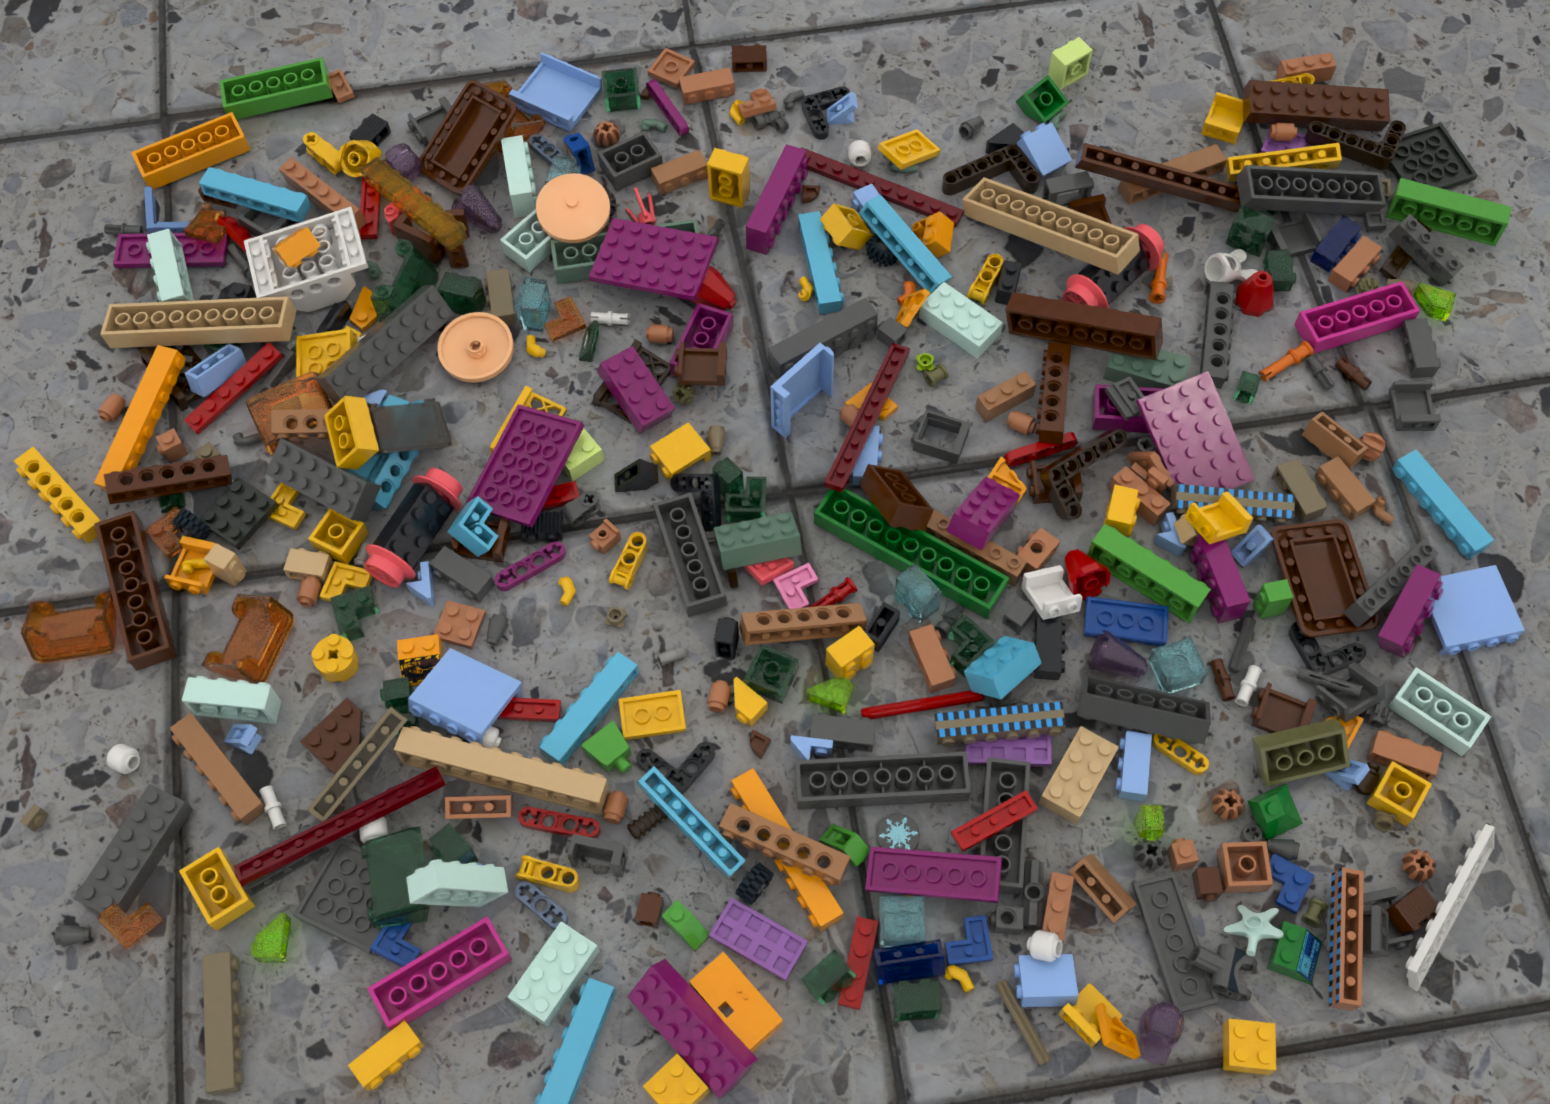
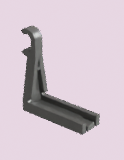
M278 341L270 343L284 357L279 360L266 380L255 391L254 399L260 405H264V401L260 397L266 391L275 393L273 388L296 367V354ZM259 342V343L262 344L263 346H265L268 342Z

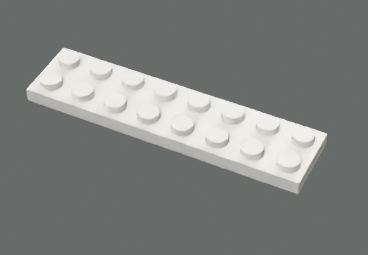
M1485 824L1482 831H1477L1474 842H1476L1474 847L1468 848L1464 858L1466 860L1464 865H1459L1456 870L1454 884L1449 883L1445 895L1447 897L1444 902L1440 901L1438 903L1435 919L1429 920L1425 930L1427 932L1425 937H1420L1417 942L1415 956H1410L1405 968L1408 969L1406 978H1408L1409 987L1415 991H1418L1494 849L1495 827Z

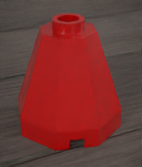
M710 266L697 299L692 302L723 311L732 310L737 302L735 300L736 294L719 271Z
M1258 271L1237 286L1234 304L1236 306L1239 305L1240 311L1243 314L1260 317L1264 312L1271 311L1275 292L1273 279L1270 274L1265 271Z
M1076 549L1069 551L1064 557L1068 586L1073 595L1081 594L1082 600H1086L1087 596H1098L1102 592L1101 588L1104 585L1107 587L1110 584L1109 569L1087 553Z

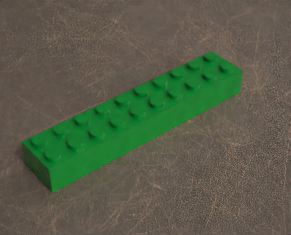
M846 488L843 493L830 489L814 512L815 525L956 603L963 605L985 619L989 618L1007 589L1010 578L923 530L916 529L912 531L905 527L894 528L890 526L873 503Z

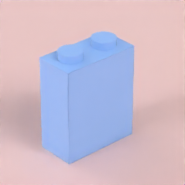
M1052 122L1047 125L1045 123L1040 124L1035 128L1036 131L1032 133L1030 130L1023 133L1021 139L1017 142V145L1038 171L1040 179L1072 161Z
M1061 954L1053 962L1036 960L1031 955H1018L1017 964L1013 965L1014 978H1018L1019 985H1016V998L1021 1000V1007L1065 1006L1067 1003L1071 1006H1076L1078 990L1073 954Z

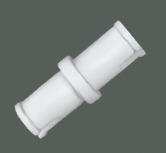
M608 311V313L591 312V316L598 317L591 318V324H607L612 326L613 324L629 325L630 323L629 320H624L630 319L629 313H613V311Z
M1250 665L1245 679L1240 683L1241 688L1235 699V702L1240 706L1246 707L1249 704L1252 693L1257 689L1256 683L1262 672L1258 666Z
M273 786L261 788L259 792L265 804L264 811L269 815L273 830L284 828L287 823L284 820L281 812L282 805L277 801Z

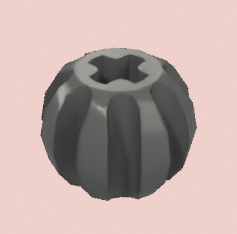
M1151 837L1143 838V842L1138 841L1135 845L1134 859L1140 861L1139 866L1143 869L1145 866H1148L1149 870H1155L1157 865L1162 866L1166 861L1164 857L1167 855L1166 848L1160 846V840L1155 839V841H1152Z

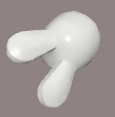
M1241 249L1234 250L1230 254L1221 252L1212 254L1204 266L1206 278L1210 282L1231 283L1234 280L1245 281L1258 271L1255 269L1241 270V264L1247 258L1246 252Z

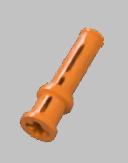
M1163 252L1160 254L1161 261L1155 269L1154 279L1150 284L1152 292L1149 294V300L1155 304H1161L1166 300L1164 293L1167 289V282L1165 280L1169 258L1167 252H1164V258H1162Z
M1302 341L1300 346L1295 349H1289L1284 357L1258 372L1259 376L1263 374L1260 378L1266 382L1287 367L1299 364L1305 357L1313 355L1312 346L1307 341Z

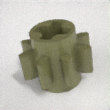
M1365 277L1359 280V286L1355 287L1358 295L1380 288V285L1376 279L1372 280L1371 277Z
M675 384L676 389L672 391L675 401L681 402L682 406L694 402L693 397L697 395L694 388L695 385Z

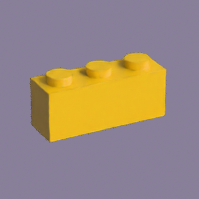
M404 1020L348 1064V1067L366 1090H374L384 1082L383 1079L387 1075L398 1072L403 1066L402 1063L407 1059H413L419 1055L421 1048L425 1045L411 1026Z

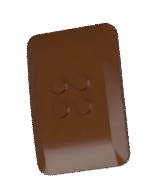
M470 80L462 89L418 159L417 169L458 195L465 194L484 170L507 133L518 111L517 104L476 80Z
M1335 519L1278 526L1272 530L1271 536L1274 538L1272 545L1282 580H1288L1294 597L1290 605L1298 627L1304 636L1320 637L1375 629L1379 625L1378 612L1358 628L1343 613L1369 589L1347 523Z

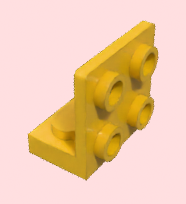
M1089 983L1078 994L1076 1006H1071L1067 1003L1058 1015L1092 1048L1102 1038L1095 1006L1100 1003L1107 1006L1106 1012L1111 1018L1117 1016L1121 1019L1122 1014Z

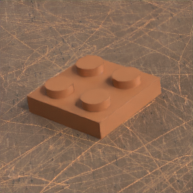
M665 48L647 71L648 76L678 89L679 77L688 76L695 67V60Z
M447 600L433 635L438 634L443 642L473 649L487 613L483 609Z

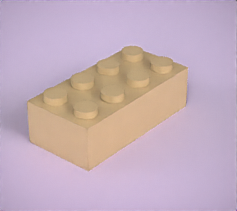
M1080 726L1038 804L1077 825L1119 746Z

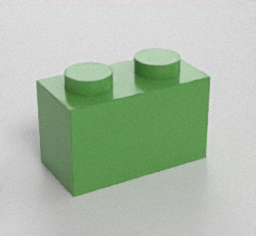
M1288 580L1274 581L1262 585L1253 601L1254 611L1258 612L1260 619L1285 613L1294 598Z

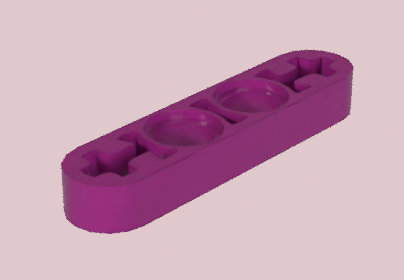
M653 79L647 82L646 87L649 94L678 135L683 136L689 133V127L685 119L657 80Z
M554 541L496 574L494 580L497 588L501 591H508L562 561L566 556L564 545L559 541ZM554 549H557L558 551L560 550V553H559V554H556V553L553 552V550H554ZM538 557L545 559L542 565H535L534 560ZM525 567L527 572L524 575H518L516 573L517 569ZM504 578L508 583L504 584L501 582V579Z

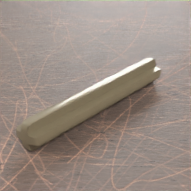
M1006 979L998 982L996 988L1038 1064H1046L1050 1061V1056Z

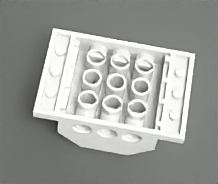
M352 207L244 240L256 297L288 296L295 309L299 311L311 312L344 301L356 286L353 273L369 268ZM308 227L321 245L317 248L319 252L310 258L308 255L302 259L303 263L296 268L292 266L286 267L271 248L300 228Z

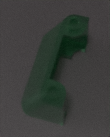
M398 238L395 245L396 254L403 257L404 261L392 286L379 285L374 289L370 297L379 322L384 320L419 288L432 284L435 287L439 280L437 269L409 240Z
M410 827L366 840L365 845L361 846L362 859L366 858L368 863L372 902L371 907L367 908L368 921H372L373 928L427 922L430 905L410 904L406 877L415 873L416 869L426 867L421 827Z

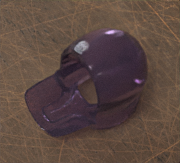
M401 143L392 146L385 152L384 160L373 167V173L375 176L381 177L384 173L392 172L406 184L419 176L422 171V162L409 145Z
M1159 1002L1143 1012L1138 1027L1140 1034L1138 1046L1141 1058L1158 1065L1166 1064L1172 1047L1180 1039L1184 1029V1017L1178 1007L1172 1003ZM1151 1031L1163 1034L1165 1037L1156 1036Z

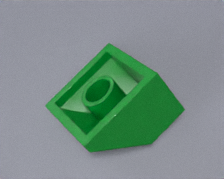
M1282 784L1248 800L1257 826L1262 830L1264 841L1303 824L1287 784Z

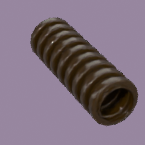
M654 804V808L650 807L648 812H643V816L639 815L638 820L634 819L632 824L629 823L627 825V829L635 839L640 840V836L646 835L645 832H650L652 827H657V823L661 824L663 819H667V815L656 804Z

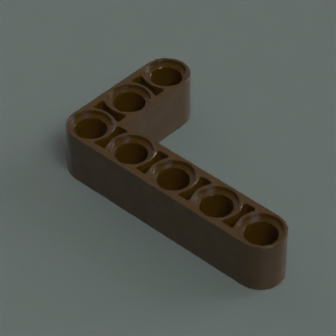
M1399 120L1392 121L1382 143H1378L1334 126L1314 121L1309 125L1305 141L1312 146L1339 143L1342 157L1378 170H1386L1390 167L1405 133L1406 125Z
M1009 145L946 172L943 175L942 192L949 196L955 195L977 185L984 177L992 179L1009 171L1025 193L1034 194L1038 190L1040 175L1019 146Z
M1122 429L1106 431L1041 470L1040 480L1059 518L1075 520L1082 514V507L1068 479L1124 446L1127 442L1125 431ZM1083 453L1085 455V460L1082 459ZM1067 462L1069 463V470L1066 467ZM1051 472L1054 474L1053 480L1051 479ZM1060 489L1062 490V497L1059 495ZM1069 507H1070V509H1071L1070 515L1068 514V508H1069Z

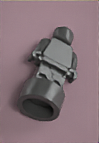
M773 110L763 115L752 116V124L756 130L763 128L769 123L773 127V119H777L780 115L785 117V112Z
M958 605L955 609L944 614V620L939 621L934 627L935 630L939 631L941 638H947L952 632L953 625L957 622L958 624L960 623L963 616L962 612L964 611L963 605Z

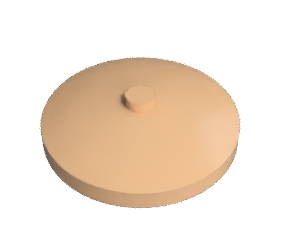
M570 173L550 180L541 189L536 201V214L540 226L552 238L565 243H581L594 238L604 229L610 216V202L607 192L595 179L583 174Z
M484 312L468 313L454 319L443 330L438 341V356L442 366L452 377L463 382H483L494 378L508 366L514 352V340L508 326L497 316Z

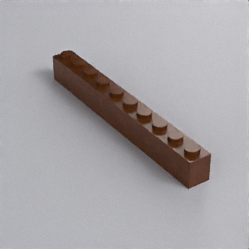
M1084 143L1078 150L1074 168L1243 215H1248L1252 211V209H1241L1238 185Z

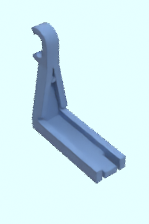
M144 187L146 228L148 233L170 229L172 233H194L193 230L196 228H204L205 232H209L208 224L203 220L157 222L156 200L152 193V187Z

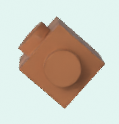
M174 428L156 436L159 443L156 447L161 456L166 455L170 463L188 455L182 440Z
M1185 838L1173 840L1166 851L1172 872L1194 868L1199 861L1193 839L1185 841Z

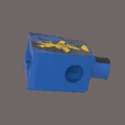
M580 133L566 135L563 139L566 154L576 173L586 175L594 172L595 167L588 142Z

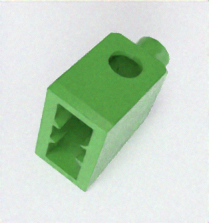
M611 721L581 745L584 754L606 772H611L614 768H617L622 774H625L632 767L627 761V758L631 755L630 748L614 721Z

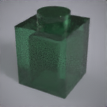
M1242 371L1233 399L1241 403L1252 404L1261 376Z

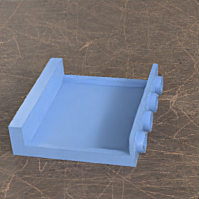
M541 52V63L518 92L513 89L508 94L509 99L517 104L518 110L571 132L603 90L602 79L595 74H591Z
M819 343L770 386L771 427L784 438L791 434V418L823 390L830 397L833 396L834 353L829 347Z
M1496 565L1441 576V582H1443L1441 589H1444L1441 598L1434 601L1432 605L1434 610L1430 616L1443 647L1439 651V655L1447 653L1448 655H1455L1461 650L1466 649L1474 651L1480 648V646L1485 645L1493 647L1504 641L1512 643L1517 641L1519 636L1525 631Z
M450 648L408 698V709L414 716L421 717L432 725L440 726L449 733L466 739L469 743L473 741L483 745V736L513 697L519 698L521 696L522 682Z

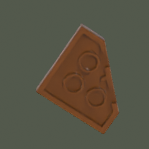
M346 698L300 742L335 775L361 744L363 713L352 701Z

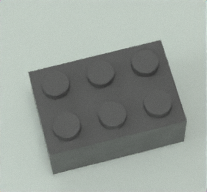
M645 131L597 153L599 166L616 191L651 175V168L663 164L661 153Z

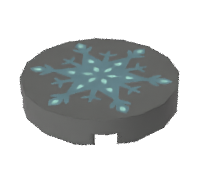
M892 814L884 818L879 824L876 836L880 847L915 850L918 846L920 832L915 821L907 815Z

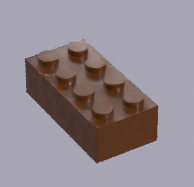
M868 464L859 485L878 508L880 514L888 521V524L894 528L905 527L912 531L916 529L924 531L934 510L903 471Z

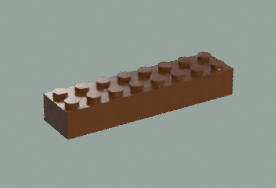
M1249 80L1242 90L1243 122L1294 123V126L1309 127L1312 122L1319 121L1339 129L1382 131L1390 123L1389 89Z
M1015 292L1012 293L1005 309L1010 334L1157 360L1163 344L1162 318Z
M131 511L95 523L128 662L138 671L177 657L142 521L135 511Z

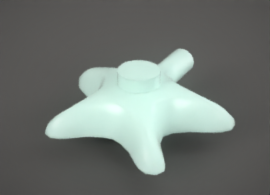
M1238 905L1237 909L1243 919L1224 928V932L1227 934L1243 936L1248 939L1246 951L1248 956H1255L1257 944L1260 940L1280 939L1284 935L1281 930L1270 924V921L1279 912L1277 908H1272L1262 913H1254L1245 906Z

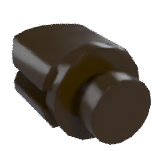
M1373 762L1367 763L1370 771L1359 785L1353 784V788L1358 794L1367 795L1373 793L1380 780V774L1378 773L1380 767Z

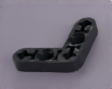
M847 87L833 88L805 96L802 99V111L815 138L822 140L828 137L829 126L822 110L829 108L850 93ZM823 98H829L830 101H829V102H823L821 99H823ZM817 115L820 118L817 120L811 119V116Z
M716 474L673 475L670 485L674 491L700 492L703 529L711 532L714 531V527L721 526L720 480ZM693 478H696L697 480L696 488L693 486L692 483ZM679 481H685V485L679 484ZM705 481H711V485H705ZM709 498L713 500L712 508L708 504Z
M1297 622L1292 624L1288 632L1307 669L1317 672L1324 671L1326 675L1348 668L1354 662L1358 664L1366 656V649L1360 643H1352L1324 654L1315 637H1307L1303 634L1295 633L1296 629L1300 631ZM1304 646H1312L1314 648V653H1306L1304 651ZM1353 650L1354 652L1360 653L1358 656L1354 654L1348 658V655H1350ZM1339 656L1343 664H1335L1332 657ZM1316 664H1317L1318 666H1323V669H1322V670H1321L1320 668L1316 669V668H1315Z
M709 742L700 743L678 769L674 768L652 750L646 748L641 749L637 753L636 760L638 766L646 773L652 768V765L648 761L642 763L643 756H650V761L656 769L666 767L668 773L664 777L675 787L674 781L670 779L674 773L673 779L677 782L682 780L683 785L682 788L678 786L676 789L681 794H684L713 761L715 749ZM703 749L706 751L707 749H709L710 755L708 756L705 754L701 758V761L703 763L701 764V762L699 761L700 757L702 756L701 750ZM694 763L698 766V770L695 773H689L686 767Z

